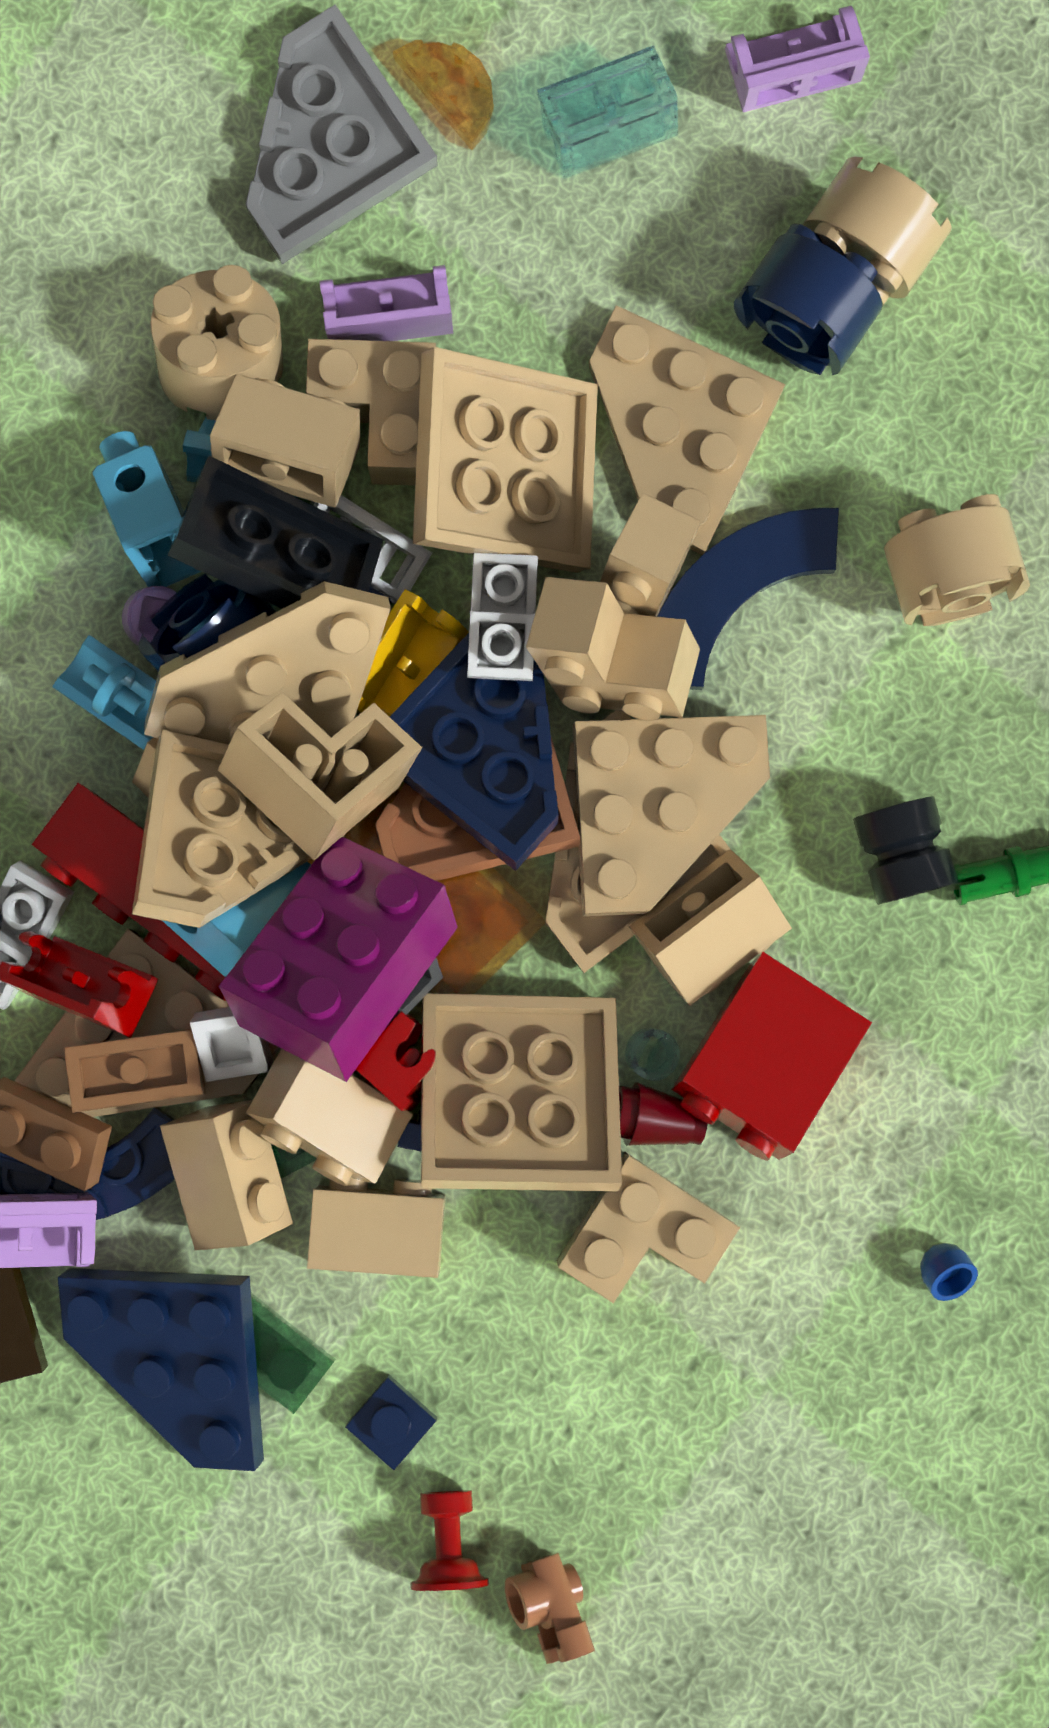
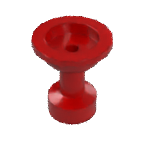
M472 1490L420 1493L421 1514L434 1518L436 1558L426 1561L421 1566L418 1579L410 1583L411 1590L445 1591L488 1586L489 1578L480 1574L477 1563L471 1558L462 1557L460 1516L473 1511Z

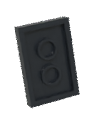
M208 455L193 488L168 556L283 609L301 600V593L324 581L369 592L384 540Z

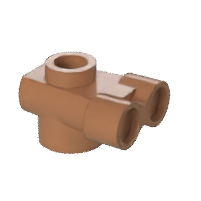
M559 1553L522 1564V1573L508 1577L505 1580V1595L511 1615L522 1630L538 1625L540 1633L537 1635L546 1664L557 1661H570L595 1651L586 1621H582L576 1604L583 1600V1587L580 1577L572 1564L562 1565Z

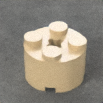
M854 156L846 160L803 223V226L811 229L818 235L824 245L832 248L842 256L846 252H854L866 258L877 270V276L872 283L878 290L882 299V306H884L889 297L905 298L951 232L952 227L948 217L941 225L938 224L932 213L939 204L914 181L878 162L872 172L857 168L863 157Z
M226 265L218 270L193 273L179 279L172 285L164 286L154 295L151 334L158 376L163 391L175 406L186 412L187 407L206 413L207 419L217 420L236 374L257 380L269 379L276 382L282 377L284 367L279 311L272 296L264 287L251 279V275L246 269L237 265Z
M986 494L964 502L960 506V510L938 516L935 509H922L899 519L898 524L901 532L886 543L884 551L906 624L912 625L917 615H921L924 626H936L978 616L993 610L990 602L992 597L1006 591L1009 602H1011L1029 589L1030 582L1009 511L1001 507L998 495Z

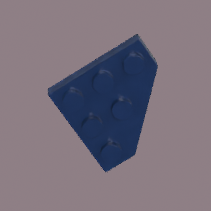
M468 633L397 708L390 718L422 747L403 781L516 871L558 824L559 814L554 784L552 744L544 674L534 660L533 681L467 678Z
M69 1268L58 1277L63 1339L194 1468L256 1471L264 1461L250 1276Z

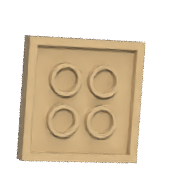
M432 347L421 353L413 544L467 554L538 556L537 566L575 573L590 569L598 384L438 347Z
M427 993L422 999L421 1055L429 1049H434L436 1051V1059L432 1069L421 1080V1188L619 1191L622 1185L616 998Z

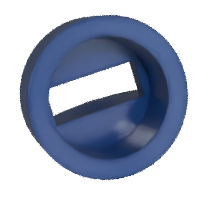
M940 1243L933 1245L923 1254L920 1263L923 1282L932 1296L940 1301L952 1300L965 1294L974 1285L978 1277V1270L969 1256L955 1244Z

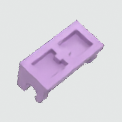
M851 5L839 8V15L833 16L832 20L747 41L744 34L731 36V43H727L725 47L743 112L861 82L870 58L855 11Z
M445 265L432 266L433 272L337 285L333 284L332 279L320 280L327 338L335 340L399 341L453 334Z
M90 1193L0 1195V1268L90 1267V1264H94L97 1200Z

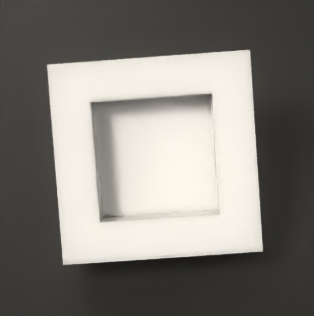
M230 1007L196 1012L190 1021V1026L206 1082L269 1072L273 1063L269 1042L240 1027Z

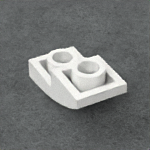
M492 553L473 554L467 678L533 681L534 659L527 650L526 645L536 610L538 556Z
M21 860L10 866L0 887V911L2 914L0 964L2 961L24 967L31 958L32 949L19 940V935L25 931H32L50 939L74 891ZM0 981V1008L5 1010L9 1007L19 990Z

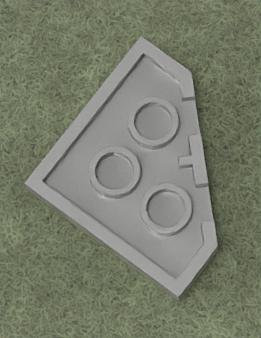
M336 5L328 8L283 37L278 57L279 69L273 96L269 98L259 142L260 154L254 181L250 183L246 208L248 214L281 264H284L438 166L437 155Z

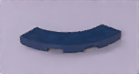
M811 508L789 511L757 521L721 540L704 553L685 572L670 592L657 617L686 620L700 648L690 690H702L704 688L706 668L714 643L731 616L746 601L758 592H762L773 585L789 579L814 574H833L835 572L839 508Z
M153 1108L131 1133L117 1143L107 1147L99 1183L86 1191L0 1152V1195L90 1193L97 1200L96 1220L132 1208L154 1196L175 1180L160 1128L161 1125L175 1119L160 1108Z

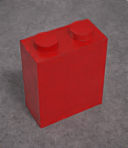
M762 952L750 963L671 1090L684 1098L681 1106L697 1119L714 1125L716 1120L737 1132L738 1136L735 1141L752 1155L766 1161L771 1156L780 1160L794 1153L872 1022L776 959Z

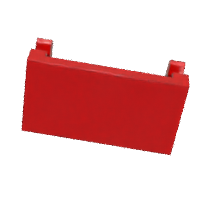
M25 931L19 935V940L24 945L31 947V958L24 967L13 962L2 961L0 964V981L40 1001L126 1037H132L159 980L158 978L55 936L50 940L32 931Z
M402 1011L382 1032L356 1070L401 1111H412L420 1102L416 1096L421 1092V1080L432 1069L436 1059V1051L429 1049L422 1055L415 1048L407 1051L411 1045L417 1043L422 1033V1025L411 1015Z

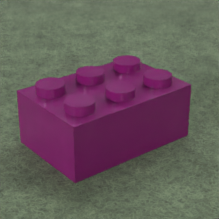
M341 837L312 863L219 985L238 1025L347 1082L458 928L445 885L349 839Z

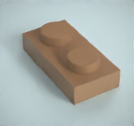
M192 1030L64 1048L72 1113L206 1094L203 1069Z
M6 1077L1 1078L0 1152L83 1191L98 1184L112 1126L82 1112L72 1113V1108Z

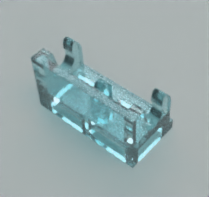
M654 45L537 89L544 132L548 140L553 139L557 164L564 179L678 136L677 93Z

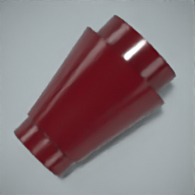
M635 1082L632 1088L619 1086L620 1134L626 1146L687 1145L689 1143L701 1145L705 1138L708 1124L688 1113L681 1106L683 1100L681 1098L639 1082Z

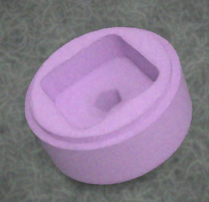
M151 586L136 591L128 598L122 611V624L125 633L133 643L139 645L142 634L149 642L152 641L159 629L151 620L158 610L176 594L175 591L163 586Z

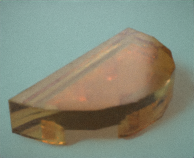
M414 40L394 50L393 57L397 64L466 145L473 150L486 135L494 112L491 79L480 59L461 44L454 42L451 46L440 42L423 43L422 40Z

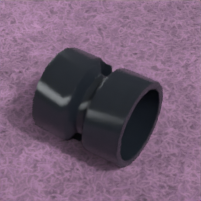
M934 796L900 803L853 819L860 846L864 847L866 853L876 855L878 861L868 870L877 905L959 883L950 850L939 845L934 846L933 840L941 832L940 825L942 824Z

